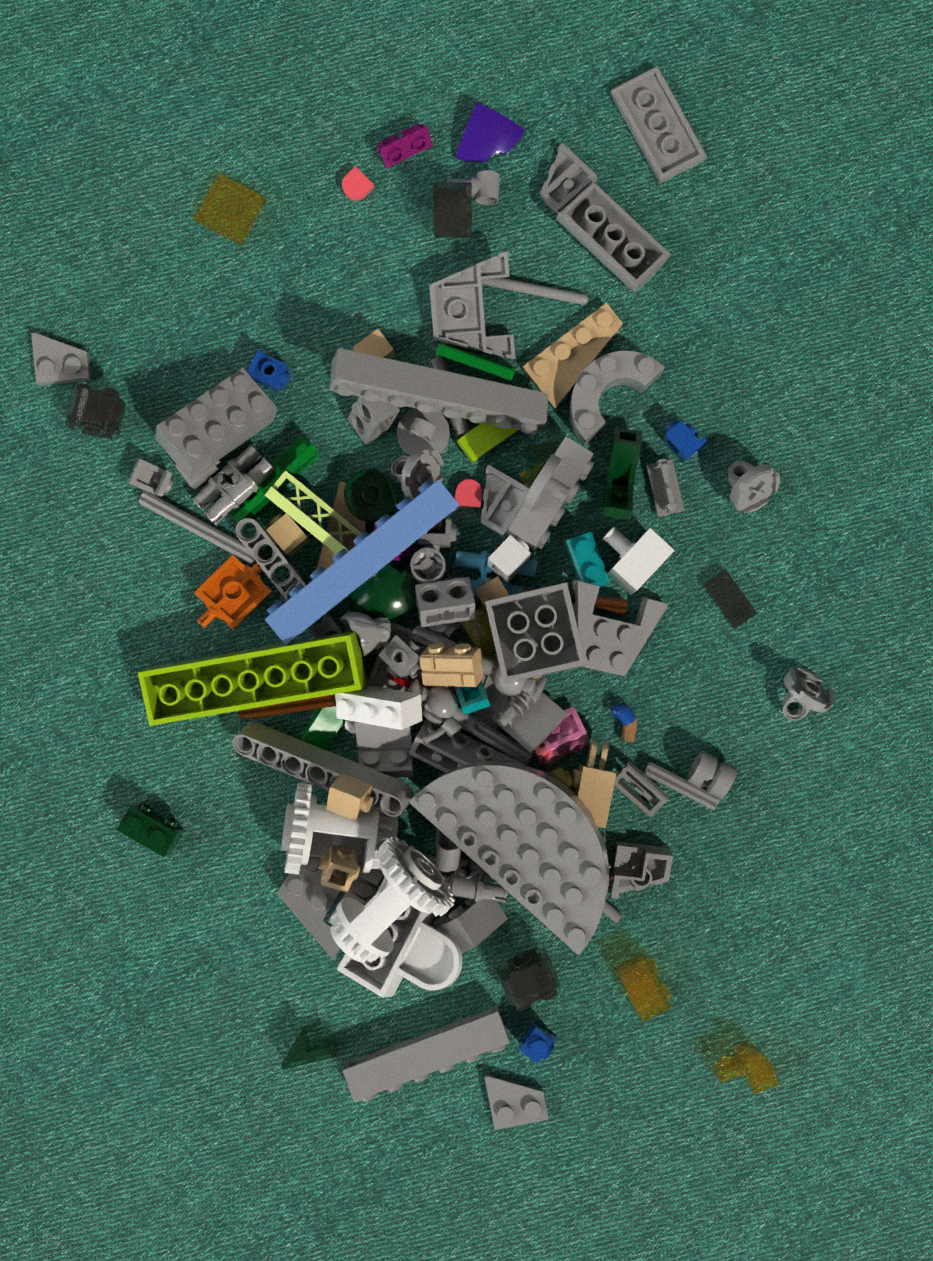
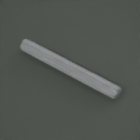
M144 491L139 498V503L142 506L248 563H256V560L239 540L147 491Z

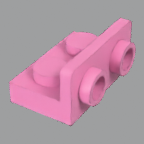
M574 706L564 710L568 715L535 749L541 765L546 763L553 764L560 760L561 756L570 752H579L590 743L587 732Z

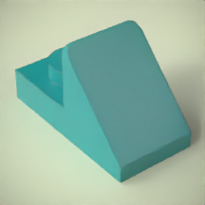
M482 681L477 687H455L464 715L490 706Z

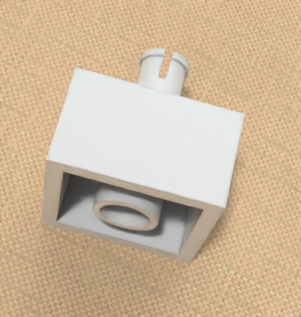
M615 526L603 538L620 554V560L607 574L630 595L635 593L675 551L651 528L636 543H631Z

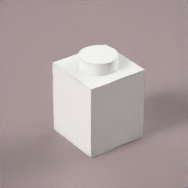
M510 535L488 558L487 566L508 583L529 561L531 554L528 551L529 547L523 540L515 539Z

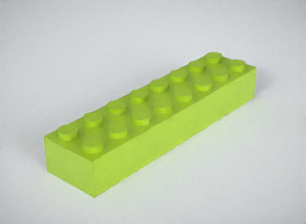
M354 631L289 642L287 645L283 643L153 666L138 672L149 726L361 690L367 685L358 634Z

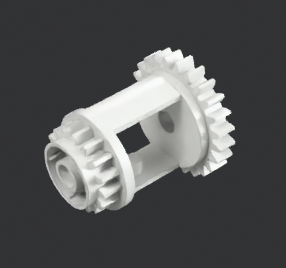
M298 783L294 804H287L281 842V851H287L284 873L299 875L300 866L308 864L309 856L321 858L323 853H328L331 844L346 846L358 852V862L361 863V871L363 873H370L371 869L381 870V861L378 859L380 855L377 851L388 838L393 837L395 839L397 837L398 818L370 808L368 813L364 812L357 821L351 820L326 810V805H318L317 796L311 795L312 785Z
M393 837L388 838L377 851L380 855L378 859L381 861L382 873L388 883L366 905L353 898H343L337 904V912L331 917L330 923L332 926L330 930L334 941L345 954L355 961L365 962L368 960L372 963L379 956L386 957L393 950L394 943L387 928L410 905L424 913L430 914L432 912L435 916L438 914L442 916L454 905L455 899L452 897L454 894L449 890L450 886L444 882L445 878L437 867L424 854L416 850L412 845L409 847L404 840L401 842L398 837L395 839Z

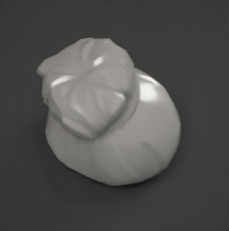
M352 611L340 618L346 632L354 631L358 634L362 656H366L373 649L379 650L382 647H386L391 641V623L385 617L371 618L367 614Z

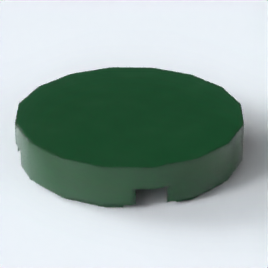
M374 468L362 469L353 474L346 482L344 500L350 513L357 519L365 522H377L385 514H391L397 501V492L391 478Z

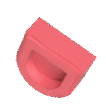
M356 166L342 181L344 194L347 198L354 201L362 200L375 188L374 184Z
M472 479L460 482L456 488V502L463 507L481 509L482 488L480 484Z

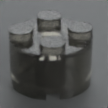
M434 182V238H472V183Z
M76 384L75 389L71 392L65 424L72 430L75 429V426L83 429L82 434L92 437L111 439L114 433L116 437H119L126 403L118 397L119 392L114 389L103 388L102 391H99L85 384Z
M533 949L515 955L507 960L508 966L502 969L500 965L496 971L509 1003L514 1005L518 1011L529 1008L532 1002L540 999L549 1000L558 994L556 988L559 986L560 980L546 949H541L542 953L539 954Z

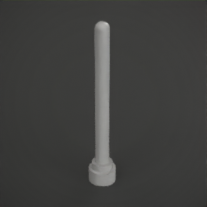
M466 265L465 269L470 268L472 266ZM507 278L482 280V285L581 305H585L588 302V296L585 294Z

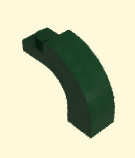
M622 428L614 429L602 506V510H604L603 516L617 520H631L634 480L641 449V431Z

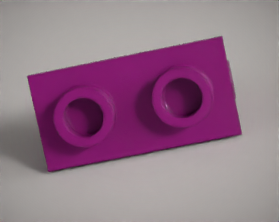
M415 123V125L401 131V138L398 139L395 134L383 141H379L380 144L376 146L379 155L382 156L386 169L433 146L427 125Z

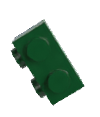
M144 803L131 805L116 830L163 857L171 854L184 830L178 827V823L175 820L166 816L162 818L154 813L155 810Z

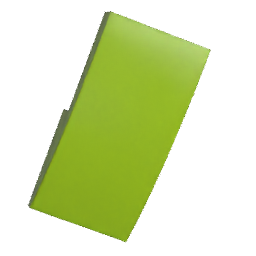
M481 423L458 439L457 443L471 463H473L513 436L518 430L513 428L501 429L493 424Z

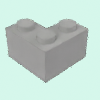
M467 898L464 901L465 907H457L448 914V917L446 914L439 916L432 924L434 928L451 937L459 946L461 953L480 944L508 919L497 901L481 899V901L475 902V899Z

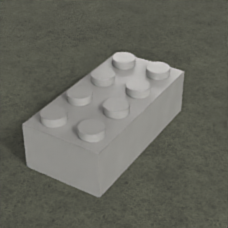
M241 368L158 424L155 439L191 480L274 422L278 408L244 368Z

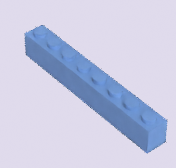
M431 479L426 481L418 488L420 492L418 496L413 500L408 496L396 506L399 511L392 517L385 514L374 523L377 529L370 534L364 531L353 540L355 546L347 552L343 548L331 558L334 561L327 569L323 565L310 575L313 579L306 586H303L302 583L298 584L288 592L291 596L290 599L283 604L278 600L266 610L270 615L265 618V621L285 645L460 506L439 479L435 482Z

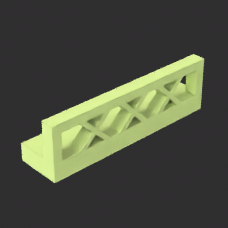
M286 470L265 494L268 499L335 554L343 548L347 552L349 551L343 546L342 534H355L357 537L362 534ZM287 478L296 486L297 497L285 498L276 490ZM299 489L303 491L307 496L300 497ZM312 499L317 503L318 515H305L301 511L300 500ZM297 500L298 508L295 505H293L290 501ZM320 506L329 514H321ZM333 516L338 520L339 532L327 533L322 529L321 517ZM317 517H318V523H319V525L316 524V523H315L312 519H310V518H317ZM341 524L350 531H342ZM331 535H339L340 543Z

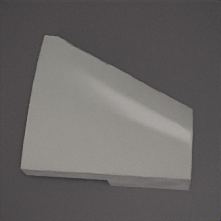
M616 841L612 869L613 879L611 880L610 890L611 898H619V894L636 889L637 892L651 884L659 885L668 882L673 859L670 847Z

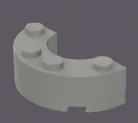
M635 351L608 353L590 363L576 381L569 408L572 430L581 445L584 447L603 429L606 423L600 414L598 404L601 395L606 390L614 386L625 385L633 387L642 393L661 376L665 367L652 357Z

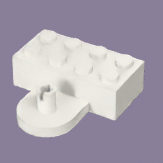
M385 877L377 893L388 883ZM410 905L387 928L392 937L394 948L386 957L379 956L370 963L368 960L365 962L355 961L345 954L337 970L380 997L385 998L394 996L403 977L426 990H440L450 986L461 972L462 954L459 946L451 937L430 925L435 916L432 912L430 914L424 913Z

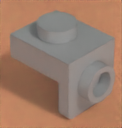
M138 459L128 484L155 496L162 497L164 493L168 494L174 480L171 478L173 472Z
M446 518L445 534L425 533L418 539V547L434 548L439 552L440 548L451 549V542H456L457 526L452 525L451 518Z

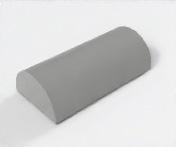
M594 181L557 215L556 220L633 293L639 291L659 271L671 255Z

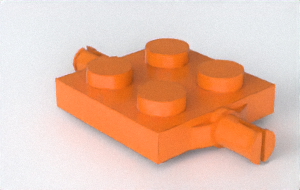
M232 555L195 591V595L208 609L197 619V622L203 628H206L216 617L224 621L235 631L272 594V590L262 582L259 576L263 571L259 564L256 562L252 567L242 564Z

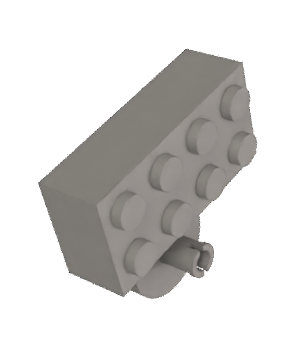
M565 436L555 454L550 456L523 500L522 507L508 527L506 536L509 537L511 535L515 539L523 540L528 545L529 551L533 553L537 547L542 549L550 537L551 532L548 531L550 525L556 527L566 510L562 506L565 502L570 504L578 492L580 486L577 485L579 479L584 482L594 465L591 461L594 453Z

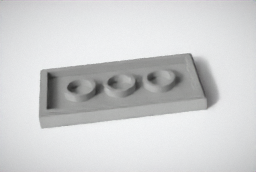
M658 66L611 89L610 94L659 184L706 160L707 155Z

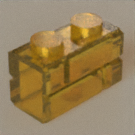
M640 954L630 961L616 966L615 969L642 1022L671 1008L668 1000L673 997L666 983L660 985L656 977L660 971L653 958L648 960L645 954Z

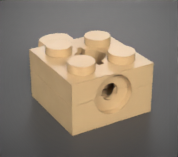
M592 740L586 766L579 764V769L573 770L571 785L575 787L574 794L590 811L597 827L606 828L617 773L604 769L609 744L606 742H602L597 768L594 767L598 741Z

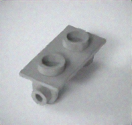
M660 459L656 463L646 465L658 517L684 512L673 459Z

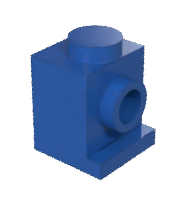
M257 350L247 371L256 383L277 393L280 392L282 387L285 388L291 378L290 368L287 364L264 354L260 350ZM268 367L274 368V372L271 375L265 374Z
M677 419L664 429L666 434L662 439L682 463L707 442L704 437L701 440L697 438L698 433L690 424L687 423L685 425L682 420L678 422Z
M534 1020L519 1041V1049L538 1064L542 1058L547 1059L554 1049L553 1042L557 1036Z

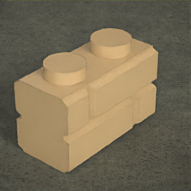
M443 643L429 645L420 655L423 685L477 687L484 676L481 664V649L471 648V645L467 643L458 644L454 647H445Z

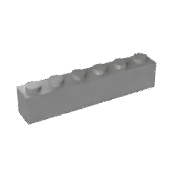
M495 1006L347 1062L342 1071L353 1101L362 1100V1102H367L378 1096L377 1093L384 1090L394 1092L402 1088L403 1083L413 1080L414 1083L423 1081L429 1077L430 1073L439 1070V1073H444L455 1067L454 1064L461 1061L471 1063L478 1060L480 1054L490 1051L492 1054L500 1052L506 1048V1044L510 1043L509 1035L499 1008Z

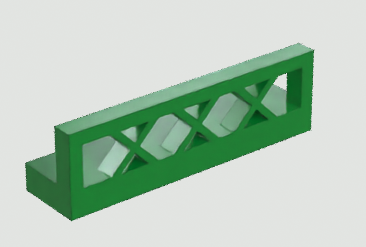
M300 435L270 463L276 471L272 472L258 486V492H254L239 506V510L235 511L233 509L230 512L237 523L244 518L253 519L272 502L265 494L285 470L294 478L299 477L321 456L318 449L303 435ZM286 478L276 491L281 493L292 482Z

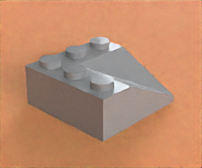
M567 582L485 601L503 683L586 665Z

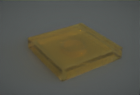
M219 173L194 220L196 223L242 246L267 200L264 196Z

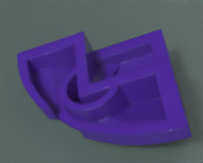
M476 103L461 139L456 159L479 163L487 162L489 156L500 152L501 155H505L519 142L525 129L502 114Z

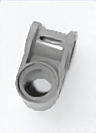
M437 828L435 866L440 871L453 872L459 867L461 849Z

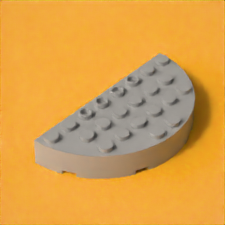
M484 761L464 765L441 775L409 801L414 808L577 955L583 951L595 933L602 916L609 885V864L604 840L593 820V816L571 789L551 775L520 763Z

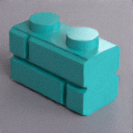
M592 532L565 541L564 546L578 581L600 586V588L610 583L607 572L603 570L605 567Z

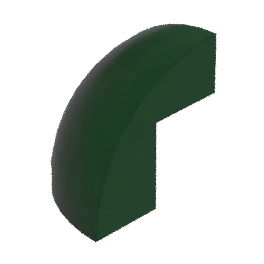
M389 562L349 594L351 612L367 614L371 618L385 617L391 620L417 604L415 585H418V582L407 571L403 573L398 572Z

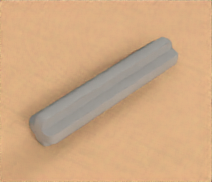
M649 762L644 769L646 776L712 810L719 803L720 799L708 793L707 790L694 786L687 782L686 779L653 762Z

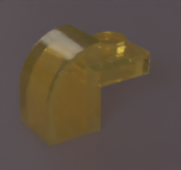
M733 1045L737 1056H724L717 1060V1064L712 1065L715 1076L720 1083L744 1074L747 1084L754 1095L780 1085L771 1062L758 1048L752 1045Z

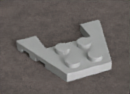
M508 252L500 253L497 256L429 285L434 340L515 359L514 334L486 336L482 292L483 279L510 277Z
M573 580V590H575L573 610L574 614H576V623L586 665L582 667L625 676L667 609L668 604L643 597L635 624L592 614L600 586Z
M309 856L308 864L300 866L299 875L289 873L277 894L330 958L335 959L340 951V947L331 935V926L323 921L342 891L321 885L322 870L318 869L321 858ZM360 868L358 877L378 887L384 875L382 870L371 869L370 873H363Z

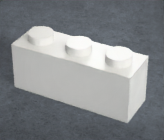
M366 685L361 690L335 694L336 715L338 719L399 730L422 721L421 694Z

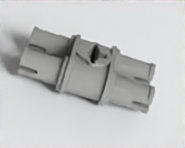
M251 444L234 460H228V464L213 478L210 477L208 480L209 484L192 498L195 504L202 511H205L209 505L222 496L207 512H204L216 526L233 509L235 511L239 510V506L254 492L257 493L258 486L272 472L276 471L265 458H262L253 469L245 474L253 464L262 458Z
M430 854L429 860L435 865V856ZM460 858L459 867L453 872L439 870L441 874H444L442 875L445 878L444 882L450 886L449 890L453 892V896L475 899V902L485 899L506 903L508 891L500 884H494L498 882L473 860Z

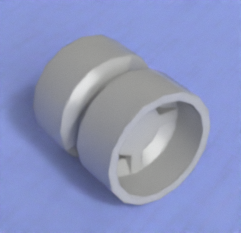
M422 548L415 552L411 558L410 574L418 584L441 581L445 572V559L434 548Z
M703 750L695 759L688 773L687 782L698 788L705 786L708 793L723 799L730 790L738 769L725 761L718 763L717 757Z

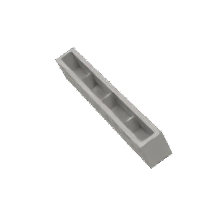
M341 348L337 349L332 360L329 390L343 396L354 395L364 397V399L372 402H388L396 407L407 406L417 408L425 413H441L449 418H465L473 423H489L501 429L513 428L521 430L526 434L538 433L547 423L548 393Z

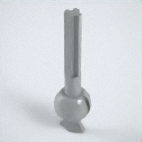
M418 625L413 630L410 640L425 647L434 643H443L445 647L458 645ZM481 655L483 674L493 678V683L499 692L507 696H516L523 691L529 695L534 703L537 702L543 692L547 678H527L503 683L499 662Z
M417 678L409 687L407 692L421 694L422 714L430 722L443 724L449 718L455 719L465 731L470 732L507 756L523 763L525 766L528 764L529 759L532 757L529 751L471 714L464 715L462 709L458 707L456 695L449 688L435 686L429 690L423 687Z

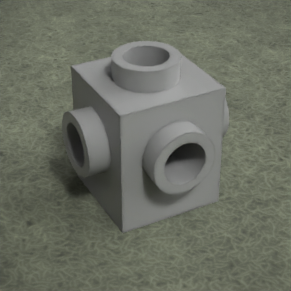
M396 635L378 655L388 665L386 670L396 679L401 677L410 680L422 672L420 655L423 649L413 640H410L408 643L404 638Z

